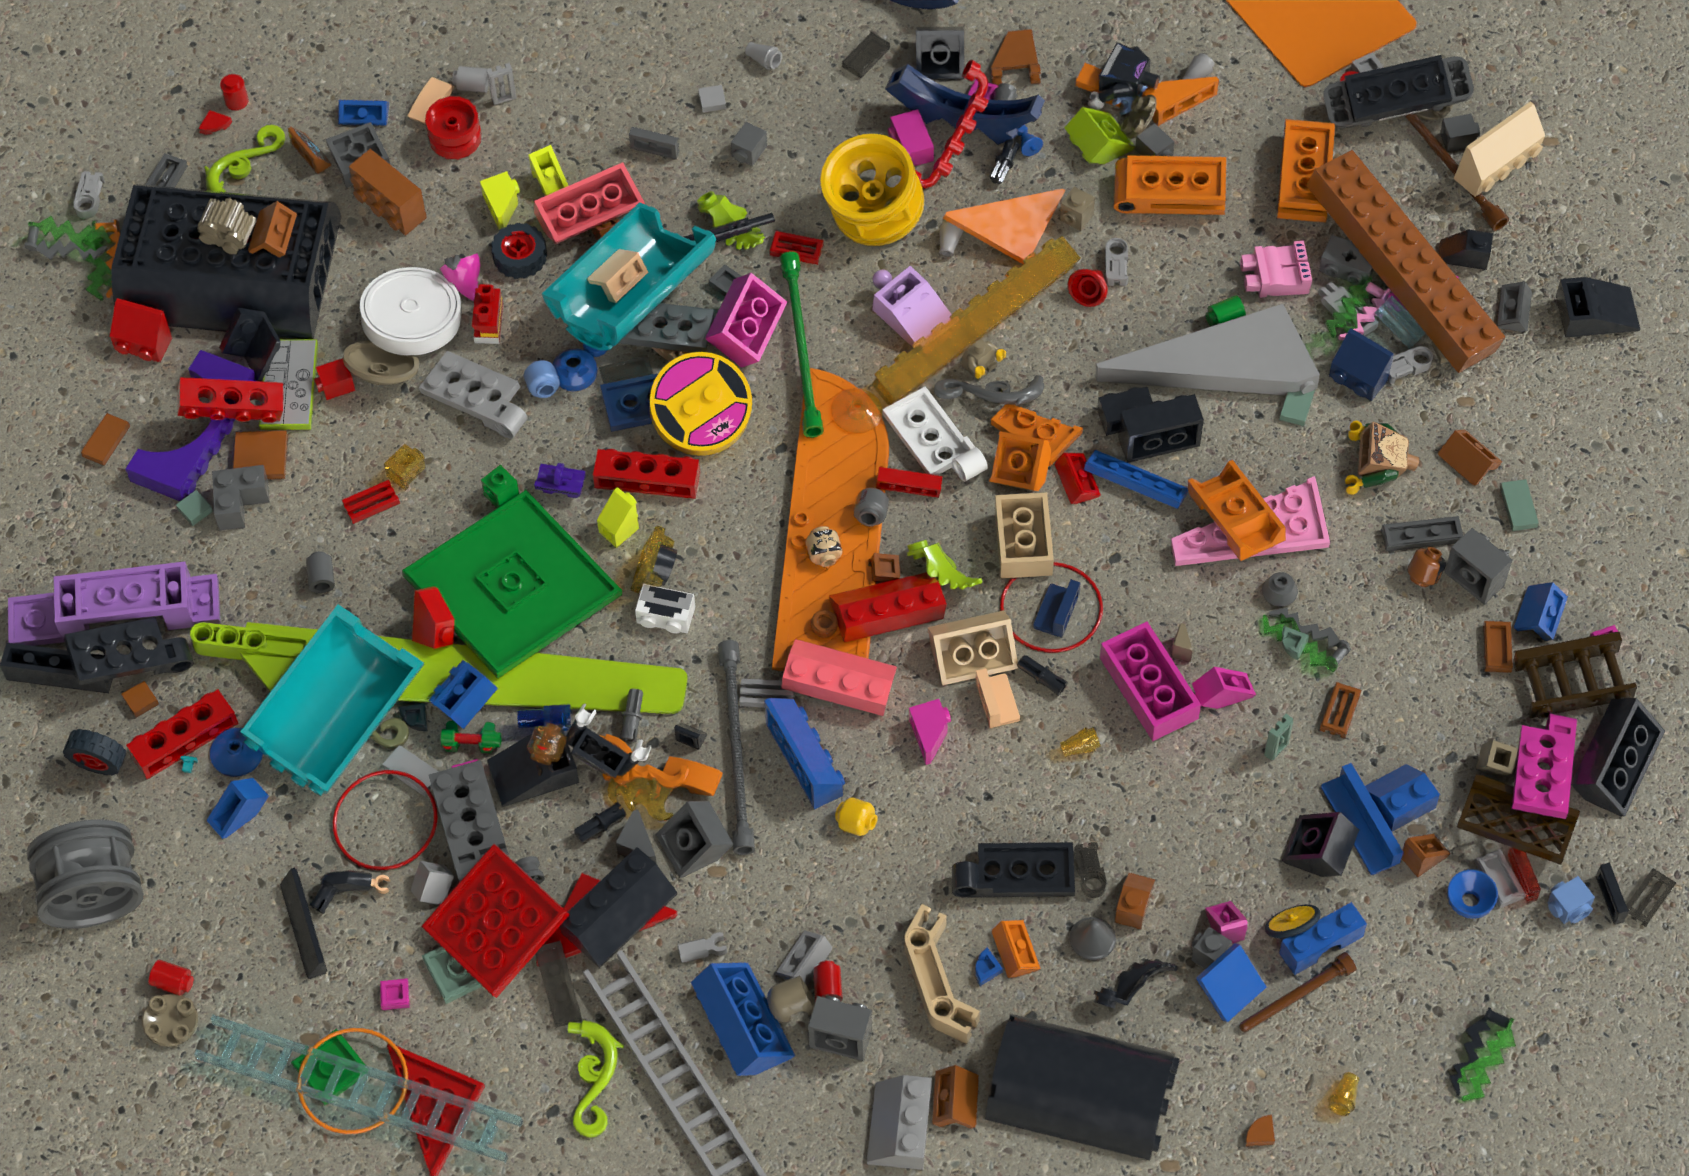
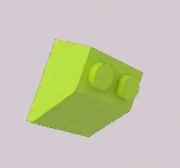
M1082 107L1064 127L1070 135V141L1081 149L1083 158L1089 163L1104 165L1135 148L1134 143L1126 136V133L1121 131L1119 124L1108 112Z

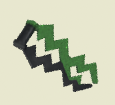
M1489 1007L1482 1019L1465 1030L1472 1040L1463 1044L1469 1061L1453 1065L1457 1074L1449 1076L1454 1091L1459 1096L1461 1093L1459 1083H1468L1464 1071H1475L1476 1077L1469 1079L1475 1092L1463 1096L1461 1099L1463 1102L1485 1098L1481 1085L1491 1084L1485 1067L1504 1064L1505 1062L1499 1049L1516 1047L1511 1029L1515 1019L1501 1015ZM1487 1020L1505 1028L1506 1031L1495 1032L1499 1040L1486 1041L1491 1056L1479 1058L1474 1050L1485 1047L1478 1033L1491 1031Z

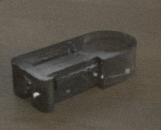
M1096 842L1088 843V847H1083V844L1074 847V858L1083 893L1090 898L1102 896L1106 890L1107 883L1104 867L1100 866L1097 854L1098 844ZM1096 878L1101 882L1102 886L1097 890H1092L1087 887L1086 882L1089 879Z

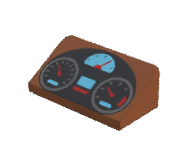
M293 127L288 128L291 144L315 173L319 174L331 167V162L306 133Z

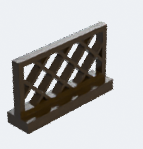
M1476 774L1456 827L1562 865L1580 811L1569 807L1566 819L1511 809L1514 787ZM1475 802L1485 806L1478 808ZM1492 812L1497 819L1488 821L1483 814ZM1501 812L1510 814L1511 816L1504 817ZM1476 816L1480 823L1474 824L1465 819ZM1518 821L1522 829L1514 830L1509 823ZM1527 821L1535 823L1537 825L1530 826ZM1502 825L1506 833H1499L1493 827ZM1544 831L1549 838L1540 840L1536 833ZM1554 831L1560 832L1563 835L1557 836ZM1528 835L1533 842H1524L1520 839V836ZM1554 844L1560 854L1549 851L1545 846Z

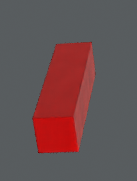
M879 467L876 488L939 498L943 476Z

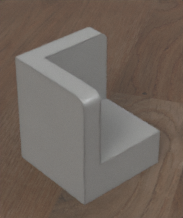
M420 861L411 892L420 902L440 905L448 895L454 875L445 865Z

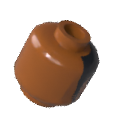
M1434 547L1416 550L1407 568L1410 580L1421 587L1437 584L1446 567L1445 559L1441 556L1442 553Z

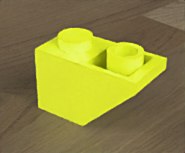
M618 487L611 494L597 519L599 533L616 548L639 529L636 509L637 502L630 493H624Z

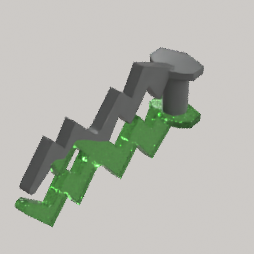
M50 216L40 223L28 222L29 232L24 246L30 251L40 252L50 260L58 252L64 258L74 249L79 251L84 260L90 254L95 260L108 250V246L104 245L96 249L94 241L101 235L109 244L112 241L103 226L93 232L91 226L88 225L80 233H76L70 220L57 227L53 217ZM42 230L44 236L51 231L57 242L48 248L43 239L37 245L39 231ZM67 233L71 241L64 247L61 240L58 239ZM88 238L91 245L85 249L82 242Z
M1288 608L1269 611L1270 617H1281L1279 625L1270 626L1267 615H1263L1264 635L1277 633V642L1282 641L1284 624L1292 622L1291 629L1305 634L1312 633V641L1328 638V649L1337 646L1334 654L1326 658V650L1318 653V642L1307 643L1301 654L1310 653V667L1326 666L1328 670L1335 672L1339 663L1351 650L1349 643L1345 640H1339L1331 627L1319 631L1318 623L1301 626L1299 624L1298 612L1288 615Z

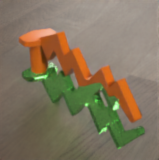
M117 219L108 223L92 221V231L82 241L83 244L93 249V251H97L98 248L103 246L99 242L104 240L99 233L115 232L108 237L109 240L116 243L106 251L112 257L110 260L104 262L99 257L94 260L91 254L85 259L97 267L94 272L86 277L93 282L86 291L101 301L104 298L96 289L103 284L111 287L106 293V297L110 298L112 296V279L110 278L105 282L101 277L105 274L111 276V267L120 237V225Z

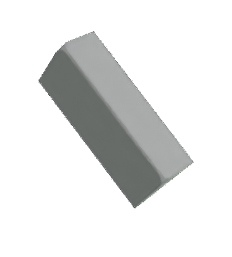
M804 930L775 974L785 981L801 976L804 983L808 986L813 979V968L819 962L825 961L832 950V945L825 936Z

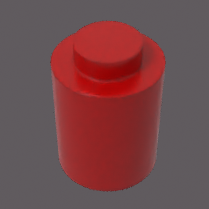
M229 74L223 77L220 82V88L226 107L233 111L244 109L248 105L249 98L243 78L237 74Z
M160 959L154 963L149 975L150 986L179 996L189 992L194 982L190 969Z
M833 961L819 962L813 968L815 1002L817 996L823 998L832 996L842 1001L841 967Z

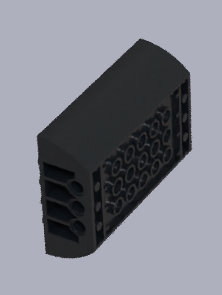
M135 184L132 187L111 267L113 304L115 306V301L118 298L162 310L169 327L222 332L227 331L238 308L263 311L278 337L314 339L341 221L339 208L334 202ZM231 198L238 203L241 202L244 206V212H247L248 215H253L256 218V222L260 210L276 201L297 213L286 253L280 258L264 248L255 253L249 252L250 242L246 243L241 250L239 249L237 254H229L221 246L218 247L216 244L208 245L199 238L192 239L190 237L199 232L198 224L210 199L222 202L225 199ZM254 225V227H253V229H252V231H251V234H250V236H249L250 238H252L255 225ZM171 230L178 231V234L173 237L166 236Z

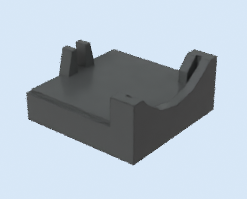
M371 122L326 139L327 147L342 175L346 188L352 186L349 166L369 149H372L390 164L389 157Z

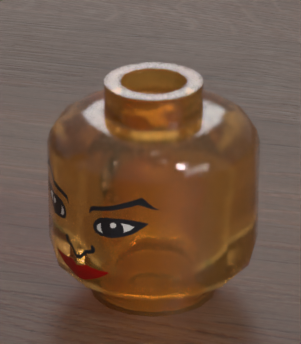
M546 723L545 727H535L527 747L528 752L531 754L530 758L545 765H551V762L559 761L567 740L560 733L561 728L551 723Z

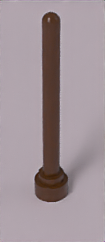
M1346 952L1336 956L1331 967L1242 1021L1239 1025L1240 1030L1243 1032L1251 1030L1334 977H1341L1343 975L1347 977L1357 970L1354 961Z

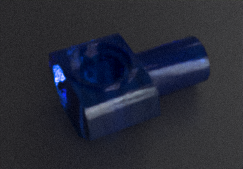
M570 704L544 706L543 709L517 710L518 728H548L561 723L563 730L568 731L573 724L572 707Z

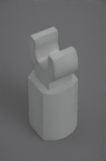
M714 933L710 939L706 940L701 938L677 944L681 963L709 957L708 954L712 953L717 956L725 955L727 953L726 945L721 947L715 945L716 942L724 940L723 933Z

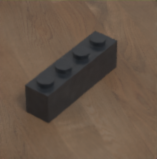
M6 642L0 662V668L8 681L108 694L113 679L78 685L67 650ZM90 653L95 659H103L105 655Z

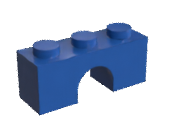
M1350 902L1320 919L1307 931L1282 940L1279 954L1291 972L1296 975L1316 964L1319 957L1331 947L1337 945L1341 950L1363 938L1367 923L1354 904Z

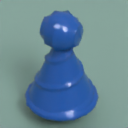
M1026 125L1017 129V136H1021L1022 154L1024 156L1037 154L1043 147L1042 139L1029 134Z

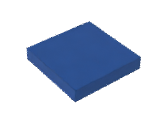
M1234 943L1196 977V980L1220 1018L1225 1022H1229L1267 988L1243 948L1237 943Z

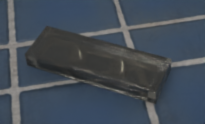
M561 940L543 945L535 955L555 1028L568 1025L569 1022L583 1021Z

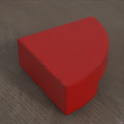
M209 110L199 127V132L210 135L212 132L221 129L225 130L232 124V119L229 116Z

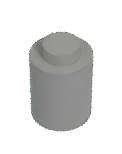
M459 66L458 70L453 72V85H456L457 90L487 93L489 87L487 68Z

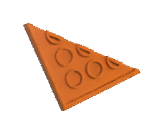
M1058 189L948 211L943 219L1026 266L1066 190Z

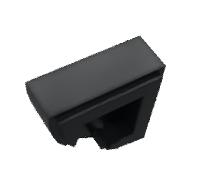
M425 704L399 707L401 718L407 726L417 731H428Z

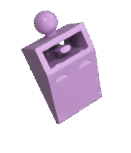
M911 266L893 280L892 275L886 270H879L873 275L874 286L881 290L874 294L872 310L923 358H926L960 330L961 326L930 284Z

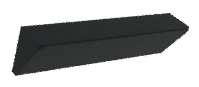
M294 867L289 870L281 881L280 888L306 977L311 979L327 974V968L297 869Z

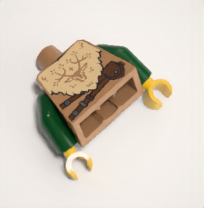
M1355 420L1351 422L1348 437L1352 441L1360 440L1358 475H1361L1362 478L1358 479L1355 475L1346 477L1345 484H1355L1346 488L1348 494L1354 495L1358 493L1360 486L1368 488L1395 481L1406 469L1411 471L1417 469L1419 457L1408 454L1409 440L1407 437L1399 434L1388 423L1372 422L1362 426L1360 421Z

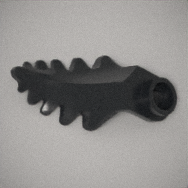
M1145 959L1143 964L1134 962L1131 965V971H1122L1119 975L1117 991L1101 987L1100 992L1094 990L1093 995H1096L1094 1002L1115 1009L1117 1003L1128 1006L1134 995L1144 986L1146 980L1159 972L1177 971L1178 966L1162 962L1159 959L1154 961Z

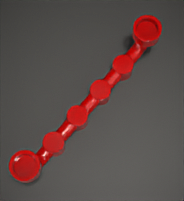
M969 60L964 67L962 77L970 82L976 79L978 81V88L970 97L964 114L958 119L954 133L946 141L944 151L941 157L936 160L931 175L927 179H921L922 173L915 170L923 189L934 186L941 175L945 178L949 176L953 165L949 163L952 155L959 156L965 143L960 141L965 132L968 134L973 132L976 126V121L972 119L976 111L983 112L988 104V99L984 98L988 89V79L980 70L981 65L973 60Z

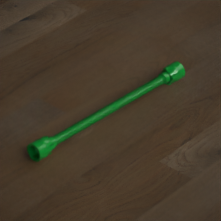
M785 252L780 256L782 275L788 281L805 402L804 416L802 418L803 433L806 437L814 438L822 435L824 429L821 412L815 407L798 288L801 266L800 258L796 252Z

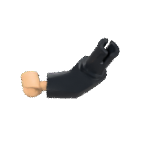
M352 870L329 872L320 879L322 886L309 906L313 909L316 908V911L324 914L335 894L346 891L368 892L371 887H375L381 894H386L389 892V889L380 888L378 885L381 881L390 882V879L386 875H379L376 879H373L371 873Z

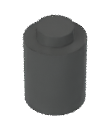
M321 551L312 553L306 559L309 590L314 593L329 592L335 587L332 557Z

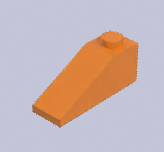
M1217 77L1162 81L1156 89L1146 88L1142 92V98L1150 94L1156 97V108L1152 120L1159 126L1217 95L1219 79Z

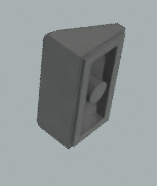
M1525 281L1502 285L1497 327L1499 329L1519 332L1528 331L1532 291Z

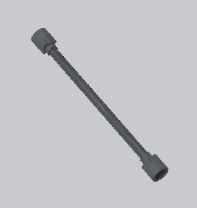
M725 640L718 644L719 664L724 666V671L726 672L737 824L736 830L732 831L733 852L738 855H748L755 851L753 828H749V823L747 822L735 672L737 664L740 663V652L737 641Z

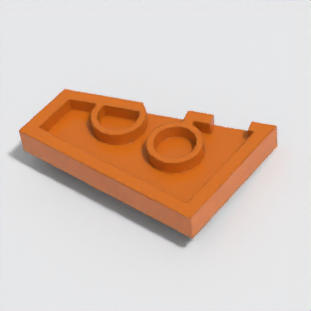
M1005 404L991 419V425L1001 432L1049 441L1051 448L1049 466L1072 445L1083 431L1082 427L1076 425L1070 427L1061 424V420L1055 418L1050 420L1038 416L1034 411L1013 404Z

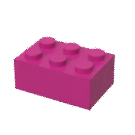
M752 273L738 277L733 280L705 339L741 368L760 361L787 301Z

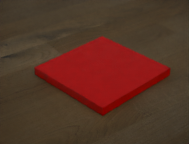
M493 844L421 927L493 997L497 998L570 914L504 851Z

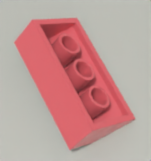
M622 162L535 200L534 214L544 233L555 244H558L630 212L639 202L645 204Z
M795 639L782 677L781 689L884 716L897 666Z

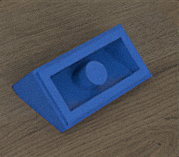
M339 100L338 124L364 125L371 122L372 125H387L389 102Z

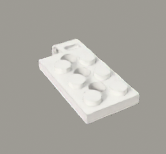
M926 386L882 409V414L926 474L939 475L953 468L960 479L965 482L988 469L982 452L973 445L967 436H962ZM914 415H920L924 417V420L916 423L911 418ZM932 433L936 434L938 438L934 441H928L925 439V435ZM941 452H949L952 457L945 460L941 459L938 455Z

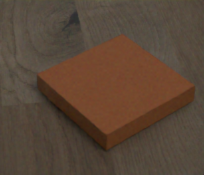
M287 431L236 432L233 469L264 465L268 479H285Z

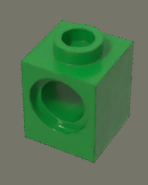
M501 465L481 479L484 496L496 508L519 495L517 480Z

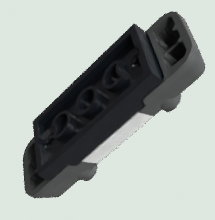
M1441 55L1347 75L1344 81L1329 84L1325 88L1323 95L1330 123H1335V127L1338 129H1345L1358 125L1368 127L1372 122L1431 109L1440 111L1445 106L1469 100L1473 95L1474 88L1469 66L1464 58L1453 56L1442 59Z

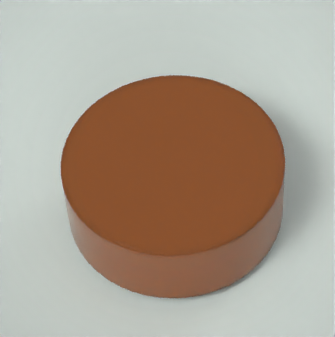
M821 610L813 615L811 629L815 635L827 638L832 636L837 630L838 620L834 613Z

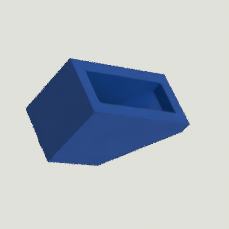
M254 778L231 781L206 821L222 839L227 838L257 816L269 795Z

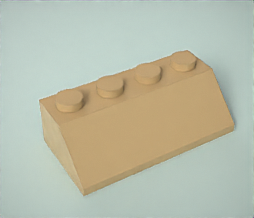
M1530 101L1466 147L1454 180L1476 197L1483 191L1488 192L1495 182L1499 179L1503 181L1513 169L1521 168L1530 157L1535 158L1543 148L1541 144L1545 133L1534 104Z

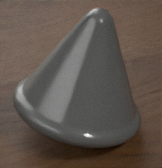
M1088 917L1078 921L1072 927L1069 941L1077 955L1087 960L1096 961L1107 957L1113 951L1116 944V936L1113 928L1106 921L1096 917Z

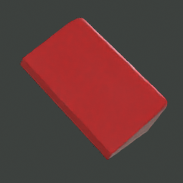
M1063 452L1054 463L1071 504H1078L1101 496L1092 473L1084 470L1087 462L1084 453Z

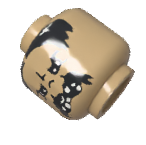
M824 526L813 529L806 539L809 557L814 564L830 567L836 563V560L843 553L837 532Z

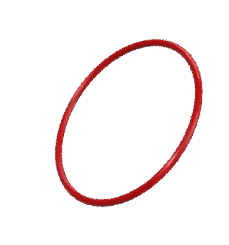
M1054 562L1053 566L1075 571L1091 584L1098 597L1099 615L1094 628L1084 639L1065 648H1040L1025 642L1013 632V637L1018 642L1040 652L1058 653L1079 647L1093 636L1100 625L1103 615L1102 597L1092 579L1081 570L1058 562ZM1011 578L1002 592L1000 611L1004 610L1005 595L1016 578Z
M397 770L372 772L353 782L338 800L332 822L334 838L341 852L358 866L370 870L396 869L415 860L430 844L437 827V806L428 787L413 775ZM396 774L410 778L425 790L433 807V826L425 844L409 859L391 866H371L354 859L342 846L337 833V815L346 795L360 782L373 776Z

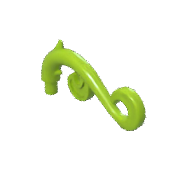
M276 125L263 126L257 132V142L260 146L264 147L238 150L220 158L211 168L205 166L207 191L226 192L223 188L224 182L221 181L219 183V178L228 166L229 173L234 179L247 177L251 171V163L247 158L273 152L284 145L285 133L282 128ZM273 136L276 138L272 145L264 146L263 141L266 137Z
M585 1020L582 1023L569 1022L568 1033L581 1034V1037L589 1038L591 1044H595V1041H597L604 1053V1065L600 1071L593 1070L595 1066H600L601 1064L600 1060L594 1055H586L578 1063V1072L581 1079L587 1083H593V1086L577 1106L573 1116V1125L580 1135L587 1138L601 1135L608 1125V1118L605 1112L598 1106H592L591 1111L596 1114L597 1119L593 1124L588 1125L582 1122V1113L608 1085L617 1065V1048H623L624 1045L598 1023Z

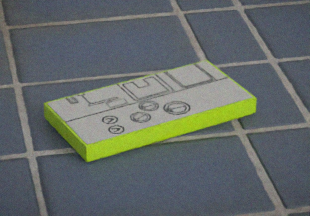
M317 339L280 340V349L275 354L270 369L263 378V382L283 383V413L280 421L265 423L260 420V430H311L318 341Z

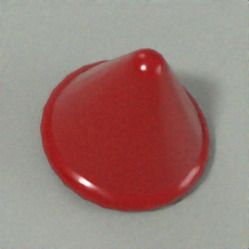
M1076 270L1070 275L1067 282L1069 294L1080 305L1095 307L1103 303L1107 297L1108 288L1101 270Z

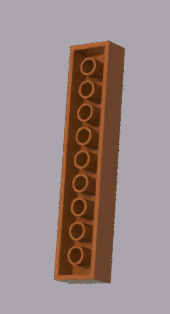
M1350 150L1316 168L1306 185L1454 369L1460 373L1494 354L1505 339V335L1356 153Z

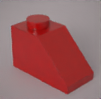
M433 586L415 590L412 641L433 649L452 645L455 619L438 588Z

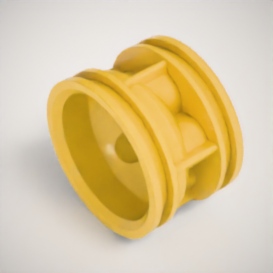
M862 134L842 142L827 157L821 172V189L838 228L846 237L862 245L881 246L903 238L916 226L924 208V192L911 157L899 142L881 134ZM870 169L875 170L876 174L873 180L865 182L860 178L862 172ZM895 175L901 176L900 182L895 187L887 186V181L890 177ZM850 191L859 193V198L856 201H846L843 197Z

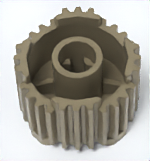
M231 198L225 199L222 202L210 199L198 224V229L201 233L199 239L208 245L216 244L218 247L221 246L229 254H237L238 250H241L246 245L256 218L244 212V206L241 202L238 203Z

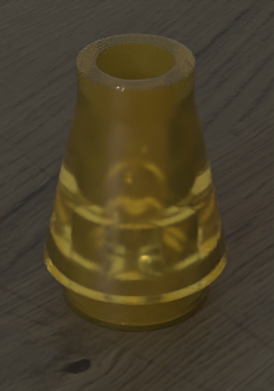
M1085 727L1059 743L1065 758L1072 755L1096 752L1095 749L1101 747L1094 727L1089 729Z
M1350 1072L1344 1073L1342 1079L1329 1096L1328 1107L1333 1113L1340 1116H1348L1350 1112L1355 1110L1359 1083L1357 1075Z

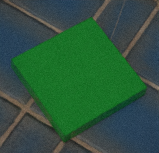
M340 1034L325 1041L312 1053L305 1065L302 1078L321 1102L327 1105L370 1073V1070ZM311 1048L291 1062L298 1073L305 1056Z

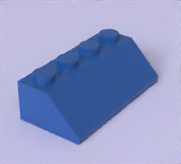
M768 698L764 700L766 725L814 810L842 797L845 780L839 770L835 771L832 767L833 760L827 749L823 750L819 742L821 740L817 730L814 727H809L807 723L808 716L802 706L798 707L794 699Z
M711 963L691 981L696 996L700 1000L708 1020L712 1024L737 1076L757 1075L795 1056L778 1020L774 1018L769 1009L768 1001L749 963Z

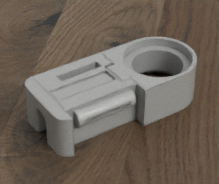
M84 171L81 174L73 205L76 214L82 219L92 218L98 211L100 204L99 195L102 184L105 183L102 173L95 172V175H91V172ZM88 202L92 204L88 210L79 209L83 203Z
M1112 238L1106 243L1105 282L1108 286H1114V283H1119V286H1126L1129 277L1127 276L1128 245L1121 238ZM1117 246L1122 248L1123 252L1121 254H1113L1110 252V249Z
M1418 346L1393 356L1388 378L1389 383L1394 384L1396 379L1411 373L1415 376L1427 371L1431 367L1433 359L1431 350L1424 346ZM1416 355H1423L1428 361L1426 363H1418L1414 360V357Z

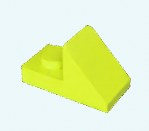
M551 145L528 154L532 176L538 179L545 196L569 186Z

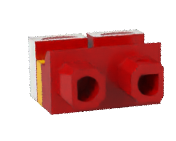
M480 284L478 288H475L472 316L474 343L500 344L503 299L501 289L494 288L492 284Z

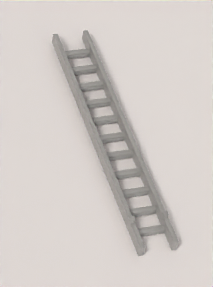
M618 951L617 957L628 975L610 983L603 990H601L588 969L583 971L588 984L709 1175L723 1176L748 1161L757 1176H766L623 951ZM634 983L642 997L615 1012L607 997ZM648 1004L657 1019L629 1034L621 1019ZM662 1026L671 1041L643 1056L635 1041ZM676 1048L685 1063L657 1078L649 1063ZM690 1071L699 1086L672 1101L663 1086ZM705 1093L713 1108L686 1123L677 1109ZM719 1115L728 1131L707 1144L700 1146L691 1131ZM734 1139L743 1154L715 1170L706 1154Z

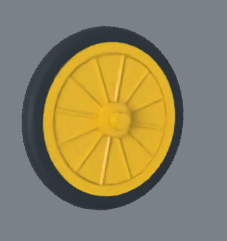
M1309 904L1287 908L1268 920L1265 925V932L1273 938H1287L1303 933L1319 921L1321 917L1320 909Z

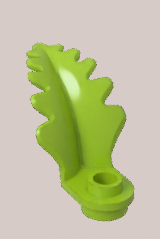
M713 191L703 194L697 200L699 211L711 215L713 228L743 219L747 215V211L743 207L730 203L725 195H715ZM753 228L751 232L726 239L725 243L730 246L736 241L737 249H741L744 245V249L748 250L750 247L754 248L762 244L765 237L760 228Z
M926 539L907 545L909 551L906 552L907 556L913 555L914 560L926 557V571L930 577L939 578L940 586L950 584V589L952 590L957 587L963 590L983 582L981 578L966 577L963 573L956 570L955 562L943 552L939 542L928 545Z

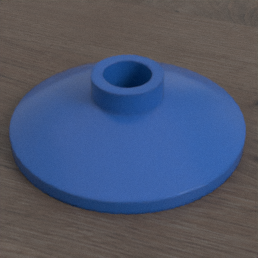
M232 728L222 732L211 745V762L215 769L223 775L230 777L246 775L256 769L263 758L261 751H254L244 744L246 738L240 732L243 728ZM234 746H240L235 751L231 750V748Z

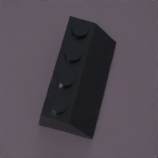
M1637 698L1611 699L1571 782L1573 788L1585 801L1621 817L1626 816L1665 733L1664 728Z
M636 847L568 911L570 915L560 925L561 933L600 968L677 895V891L658 865Z

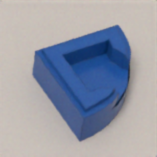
M988 947L979 955L975 967L976 980L979 986L1003 973L1002 966Z

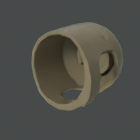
M801 976L772 986L767 995L769 1009L774 1018L779 1022H791V1016L801 1011L807 1012L810 1017L812 1016L815 1001Z

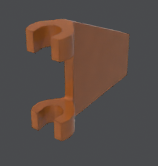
M1032 29L1007 32L991 67L992 84L998 86L1002 83V70L1029 68L1031 84L1041 83V69L1037 59Z

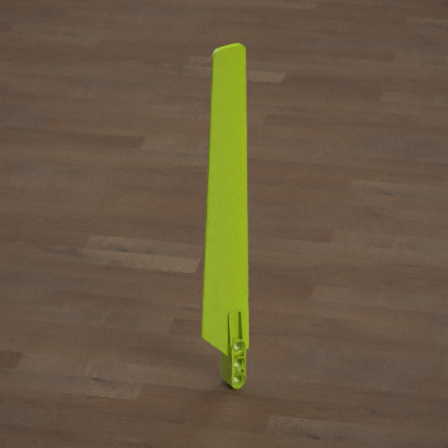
M203 622L195 624L191 628L190 637L193 648L199 655L245 661L271 692L318 629L247 622L246 627ZM378 636L400 651L403 648L424 662V666L397 701L430 702L429 699L435 693L433 690L438 684L441 686L450 675L449 671L453 666L457 667L464 660L498 688L484 705L580 709L583 704H586L585 710L625 712L629 690L639 689L643 691L640 709L642 713L676 714L684 706L687 673L681 668L535 653L497 679L467 645L452 644L433 649L413 642L412 639ZM203 637L208 638L207 640L199 641ZM229 640L234 641L233 643L225 644ZM253 644H260L257 647H251Z

